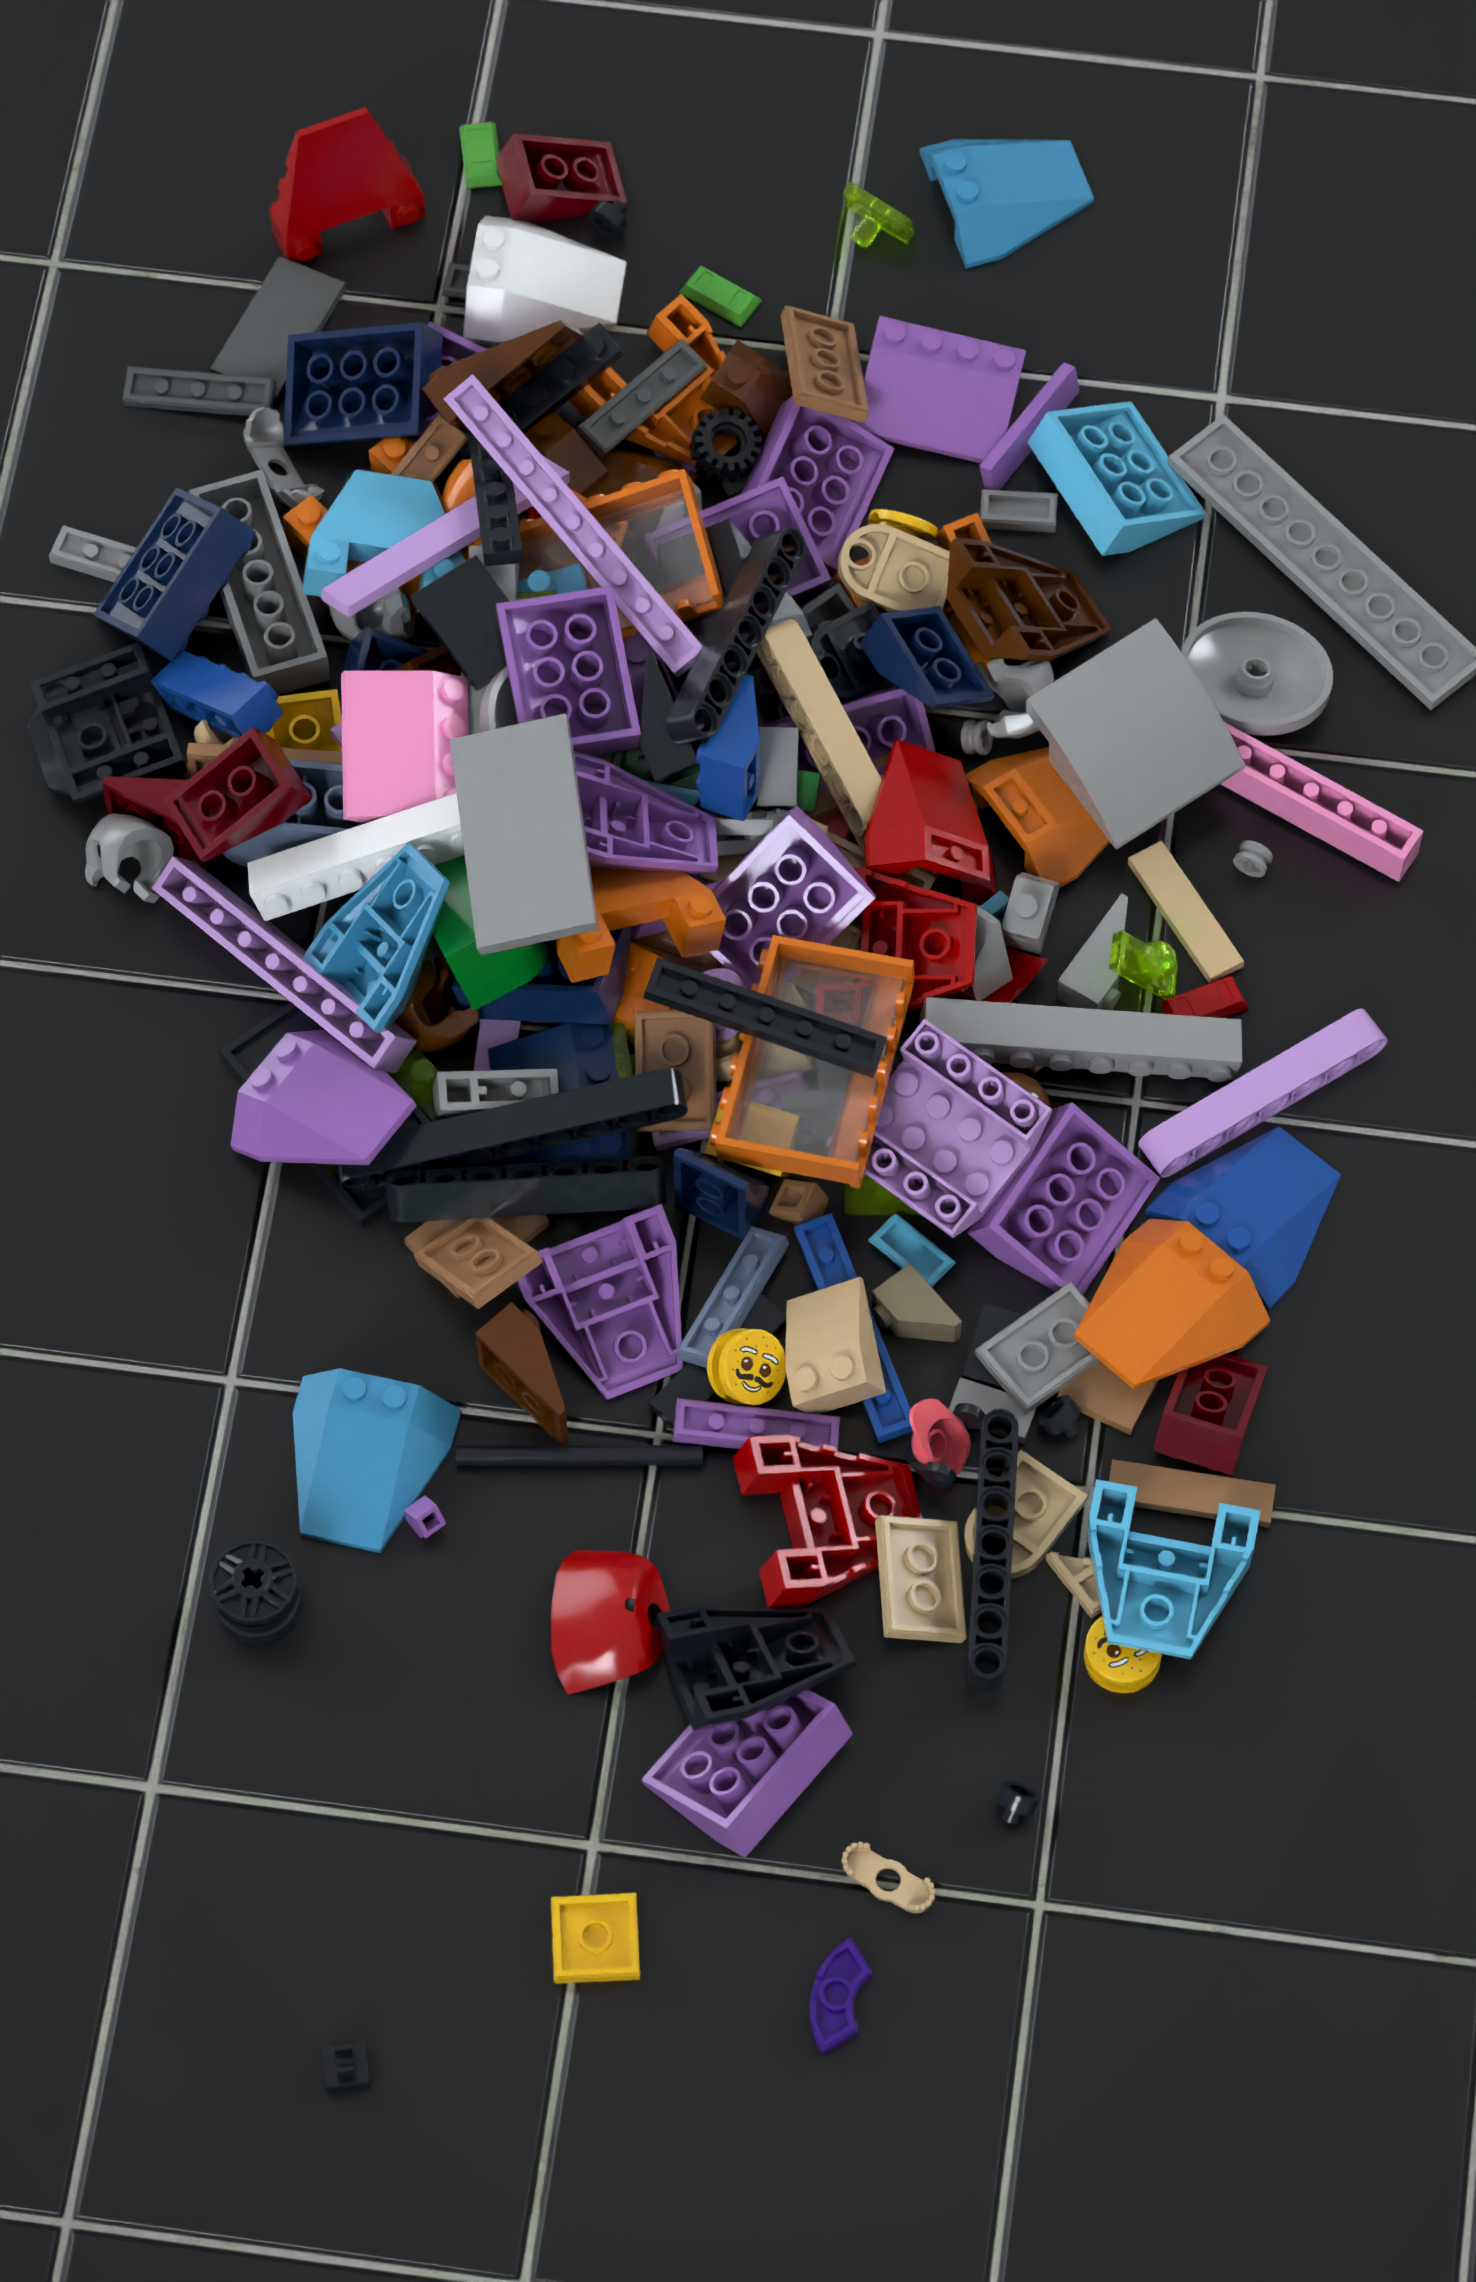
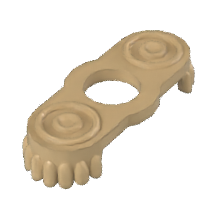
M861 1841L857 1844L852 1843L843 1852L842 1865L846 1874L852 1880L868 1888L877 1899L885 1902L890 1901L913 1914L926 1911L934 1901V1884L930 1883L929 1878L921 1880L907 1872L900 1862L885 1859L871 1851L869 1843L863 1844ZM891 1869L899 1874L901 1883L896 1890L886 1892L877 1886V1875L883 1870Z

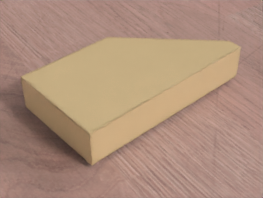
M1057 1552L1048 1553L1045 1558L1046 1562L1092 1619L1101 1613L1091 1558L1084 1557L1080 1559L1061 1556Z

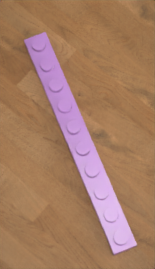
M472 374L444 398L445 402L601 587H613L617 607L675 676L679 678L693 666L702 648L700 642Z

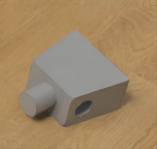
M1024 872L1016 875L1001 927L1006 946L1041 955L1060 888V882Z

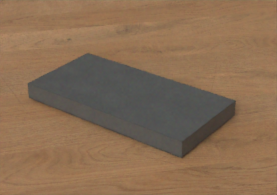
M279 256L210 368L211 373L274 378L276 381L274 402L278 403L286 390L288 335L321 332L346 291L345 282Z

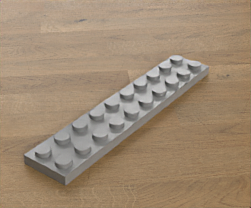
M1224 414L1168 456V464L1182 479L1430 710L1434 709L1476 675V647Z

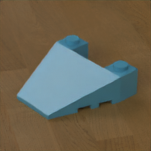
M355 470L311 535L305 563L302 594L322 597L321 589L346 575L347 560L367 562L445 515L432 481ZM461 550L421 573L419 590L461 565L462 560H464Z
M1096 1479L1086 1536L1107 1643L1191 1660L1250 1567L1261 1510L1219 1503L1211 1547L1131 1532L1130 1526L1137 1487Z

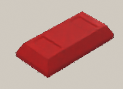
M1233 975L1160 1001L1164 1013L1171 1015L1226 1018L1249 1008Z

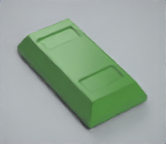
M486 122L460 126L466 189L501 186L502 182L495 160L499 155L496 123Z
M703 266L698 267L679 291L683 296L739 327L744 325L762 302L757 296Z

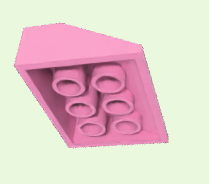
M344 671L341 673L343 819L368 823L455 794L456 785L450 739L469 735L468 679L437 671Z

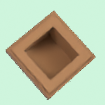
M784 1179L769 1210V1214L797 1226L821 1217L829 1198L815 1182Z

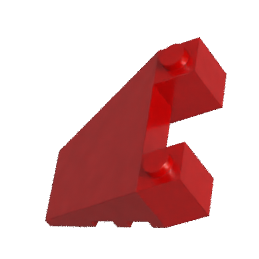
M366 107L295 132L285 162L288 170L285 178H280L277 186L280 192L278 200L272 202L270 207L274 236L285 259L295 263L308 261L314 256L323 253L320 231L383 210L391 229L400 225L412 224L418 219L426 217L424 195L404 156H401L394 143L388 139L382 127Z
M853 867L876 895V898L857 916H862L861 951L914 960L915 982L906 1014L923 1007L926 997L944 998L974 984L976 904L930 889L926 890L896 878L892 879L862 867ZM859 979V984H817L815 1012L862 1028L874 982Z
M788 1434L750 1436L733 1457L741 1495L780 1494L792 1549L776 1550L759 1570L768 1607L808 1606L878 1569L875 1520L880 1515L922 1518L909 1465L859 1453L858 1456L837 1452V1447L823 1444L821 1447L802 1443L799 1437Z

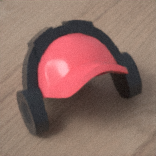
M937 1399L919 1401L911 1408L909 1414L913 1435L909 1445L906 1447L905 1459L930 1485L938 1488L951 1487L956 1476L961 1473L960 1471L963 1469L970 1454L971 1442L967 1429L981 1428L986 1414L980 1407L970 1403L957 1404L953 1412H951Z

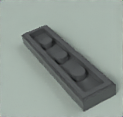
M681 338L584 421L576 432L604 458L704 372L708 365Z
M128 366L122 402L125 406L250 416L254 410L261 407L273 409L276 381L274 378Z

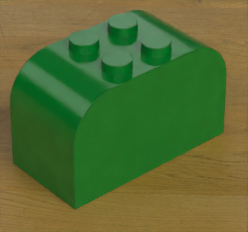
M465 855L434 865L450 881L433 935L473 1011L536 977L547 962L549 954L548 945L545 941L480 955L476 946Z

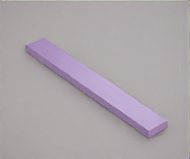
M543 456L567 485L570 472ZM513 483L518 515L531 507L532 504ZM476 496L321 589L322 601L347 617H351L480 538Z

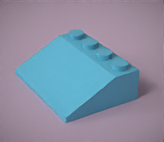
M1131 401L1048 411L1027 441L1037 456L1038 461L1042 464L1102 556L1131 552L1196 523L1207 515L1184 479L1168 464V455Z

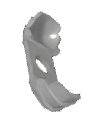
M261 407L254 410L246 420L243 435L248 452L251 453L259 469L263 470L273 495L291 510L310 495L319 501L324 493V489L316 484H304L283 448L285 447V423L280 420V413L274 409ZM268 463L281 465L286 470L287 475L275 474L269 468Z

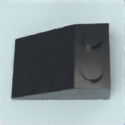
M652 653L645 656L640 746L644 754L638 756V760L646 778H649L651 782L656 781L658 784L670 785L700 771V764L696 763L697 753H695L698 749L695 742L677 744L668 735L666 720L676 697L661 662Z

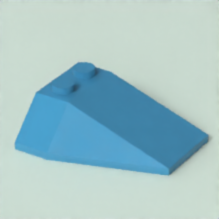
M953 139L922 147L919 151L930 180L939 181L955 220L954 240L966 269L1006 257L1094 202L1093 194L1070 140Z
M410 843L402 848L324 924L304 954V957L321 975L344 985L361 1003L356 1013L377 1033L391 1028L413 994L450 881Z
M339 1368L303 1376L293 1409L301 1536L381 1553L405 1519L404 1510L418 1500L451 1452L462 1410L420 1385Z

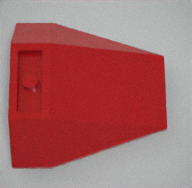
M897 739L892 744L864 834L865 868L899 879L918 866L960 880L962 900L981 906L997 893V877L961 761Z

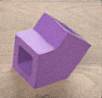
M423 1496L404 1510L406 1521L420 1538L429 1537L447 1524L437 1505L426 1496ZM429 1516L431 1519L423 1524L422 1520Z

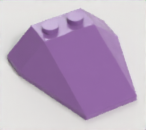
M574 751L590 869L716 872L718 868L715 817L603 759Z
M325 1029L289 1032L283 1036L238 1090L230 1146L234 1151L261 1162L369 1165L417 1105L383 1068L373 1069Z
M662 1204L623 1218L618 1223L558 1246L538 1251L543 1263L517 1281L524 1301L606 1400L678 1373L683 1368V1361L679 1359L676 1352L682 1343L677 1247Z

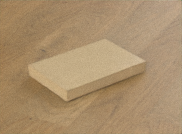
M880 1515L875 1520L884 1637L962 1643L967 1638L958 1522Z

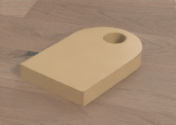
M870 524L857 529L847 538L839 553L838 570L843 584L853 595L866 602L873 600L876 606L887 611L896 612L940 606L942 609L947 598L950 551L884 524ZM861 546L868 551L870 559L866 565H856L851 561L849 551L852 547Z
M1022 1450L1017 1454L1011 1579L1029 1573L1041 1562L1088 1499L1087 1494ZM1005 1470L1000 1475V1477L1007 1475ZM990 1505L985 1508L986 1512L992 1516H1001L1005 1513L1001 1507L996 1505ZM975 1509L967 1520L964 1534L965 1549L972 1562Z

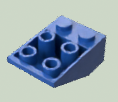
M746 674L718 731L709 738L708 742L702 741L696 755V763L700 764V772L696 781V790L700 791V808L743 822L759 795L760 740L754 679L751 675Z

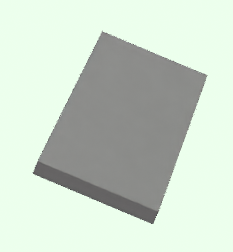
M566 713L450 739L476 946L480 955L599 930L570 723Z

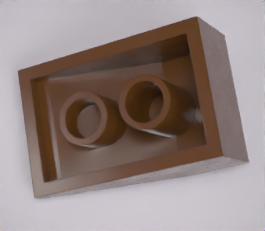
M511 1302L475 1333L479 1367L559 1445H566L568 1443L566 1409L539 1329L541 1328L540 1323L527 1309L520 1311Z

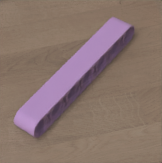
M1357 1009L1154 1127L1140 1139L1138 1145L1160 1176L1164 1178L1169 1177L1369 1060L1386 1046L1388 1040L1365 1009Z

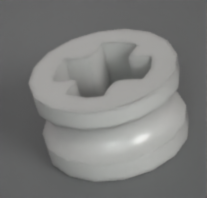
M975 720L965 721L961 731V745L966 754L972 755L977 751L980 755H986L990 752L993 736L989 734L985 723L989 721L981 720L978 723Z
M1243 841L1239 847L1240 852L1234 856V865L1249 876H1264L1267 871L1266 865H1269L1273 860L1271 851L1258 842Z

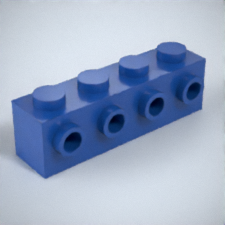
M182 651L150 680L169 709L198 722L205 719L210 727L237 739L252 727L267 733L273 727L274 722L284 714L276 702L278 699L277 693L267 682H257L243 672L238 674L231 671L224 664H214L203 655L198 657Z

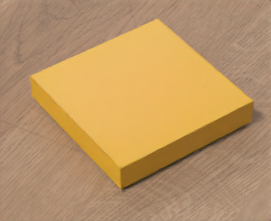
M636 1893L551 1897L554 1984L640 1980Z

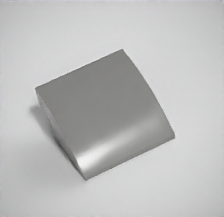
M1157 618L1026 699L1027 714L1049 741V763L1116 850L1245 768V763L1214 703L1188 661Z

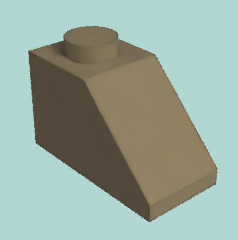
M910 1263L872 1291L871 1312L874 1319L882 1328L889 1327L897 1337L955 1342L961 1338L962 1321Z

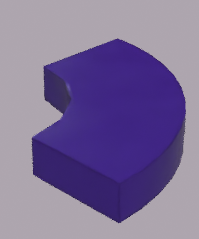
M851 1937L842 1942L826 1958L816 1975L812 1988L809 2013L810 2025L821 2055L826 2054L859 2034V2028L853 2015L854 2001L860 1988L873 1977V1971Z

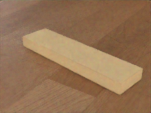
M1162 841L1128 857L1129 867L1208 983L1217 981L1243 968V958Z

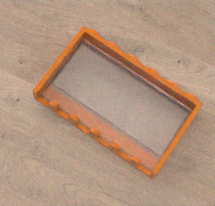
M685 469L667 470L653 480L644 483L632 482L623 486L620 491L608 495L598 494L586 499L585 503L582 504L682 622L722 608L726 598L723 594L698 504L695 486ZM543 517L535 520L524 519L518 521L523 554V563H519V580L528 578L536 570H543L547 573L579 563L584 570L587 589L601 588ZM481 537L467 545L468 551L469 546L482 545ZM616 605L622 639L624 640L638 633V630Z
M773 935L769 950L763 949L760 955L758 971L762 973L759 984L753 983L751 990L887 1037L874 1078L740 1032L739 1040L743 1041L741 1051L734 1052L731 1059L730 1075L733 1076L731 1087L725 1086L723 1089L720 1110L724 1112L721 1122L715 1121L713 1124L710 1145L716 1147L717 1161L720 1163H724L725 1160L850 1184V1187L860 1189L915 982L914 960Z

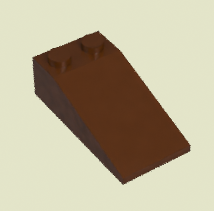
M559 320L454 362L448 367L442 366L436 369L428 378L430 382L422 389L448 424L467 431L465 424L444 400L448 394L473 374L494 400L500 404L584 334Z

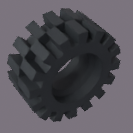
M722 408L720 414L715 409L710 411L708 417L704 415L690 441L689 449H692L690 453L691 460H698L695 467L698 471L705 467L707 471L704 476L709 479L713 473L717 474L716 482L723 483L726 476H728L729 483L735 482L738 475L741 479L745 477L748 471H751L761 451L762 436H757L759 432L757 424L750 427L752 418L747 415L744 420L740 419L741 411L735 409L733 415H729V408ZM718 434H725L734 438L739 444V452L734 456H724L718 453L712 445L713 437Z

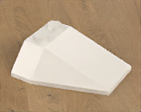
M484 216L478 224L467 283L463 338L475 344L497 346L559 320L578 329L582 333L588 332L599 322L606 329L614 328L617 325L626 261L527 221Z

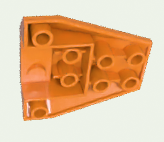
M1049 747L992 759L965 774L971 794L974 796L980 810L990 805L1025 851L1024 868L1031 875L1060 882L1061 888L1077 879L1110 843L1049 763Z

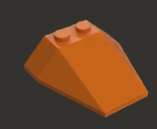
M1148 1219L1122 1242L1073 1338L1134 1390L1243 1348L1269 1325L1270 1318L1249 1272L1189 1221Z

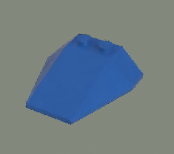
M1278 1126L1172 1182L1145 1210V1214L1151 1219L1189 1221L1249 1272L1265 1309L1270 1311L1295 1284L1341 1174Z

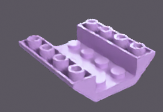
M924 1019L900 1049L904 1060L889 1078L864 1174L954 1238L984 1217L1028 1161L1052 1114V1109ZM833 1135L825 1144L826 1147H828L829 1149L831 1146Z

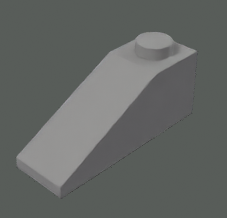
M1121 893L1061 975L1057 984L1056 999L1073 1008L1112 1010L1121 995V992L1118 991L1128 896Z
M557 1069L437 1072L432 1085L434 1121L559 1093Z

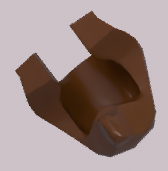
M444 955L433 958L437 967L436 972L431 960L423 961L413 994L403 1012L395 1020L398 1026L417 1040L414 1047L424 1053L437 1052L460 1041L479 1019V1010L473 1011L471 1005L467 1009L454 1006L448 1012L446 992L453 971Z

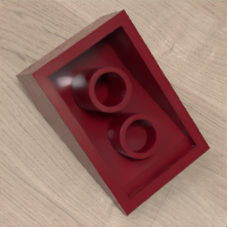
M514 133L495 159L512 220L546 223L586 215L599 201H606L611 204L615 199H618L625 205L627 204L610 142Z
M252 727L168 796L164 802L199 859L206 862L282 824L313 798L277 741Z
M105 776L101 784L108 814L133 815L152 823L171 837L174 854L186 860L196 862L202 868L209 871L218 856L206 862L201 861L164 802L168 796L188 780Z
M1224 1354L1178 1372L1162 1414L1153 1451L1173 1459H1181L1206 1467L1212 1471H1220L1232 1475L1268 1366L1230 1354Z

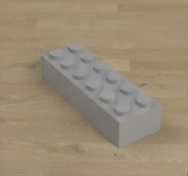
M263 470L189 490L190 494L223 508L256 532L251 540L252 544L249 551L237 561L230 572L231 576L227 585L220 590L248 676L257 682H267L277 695L331 680L328 656L307 596L302 594L303 585Z

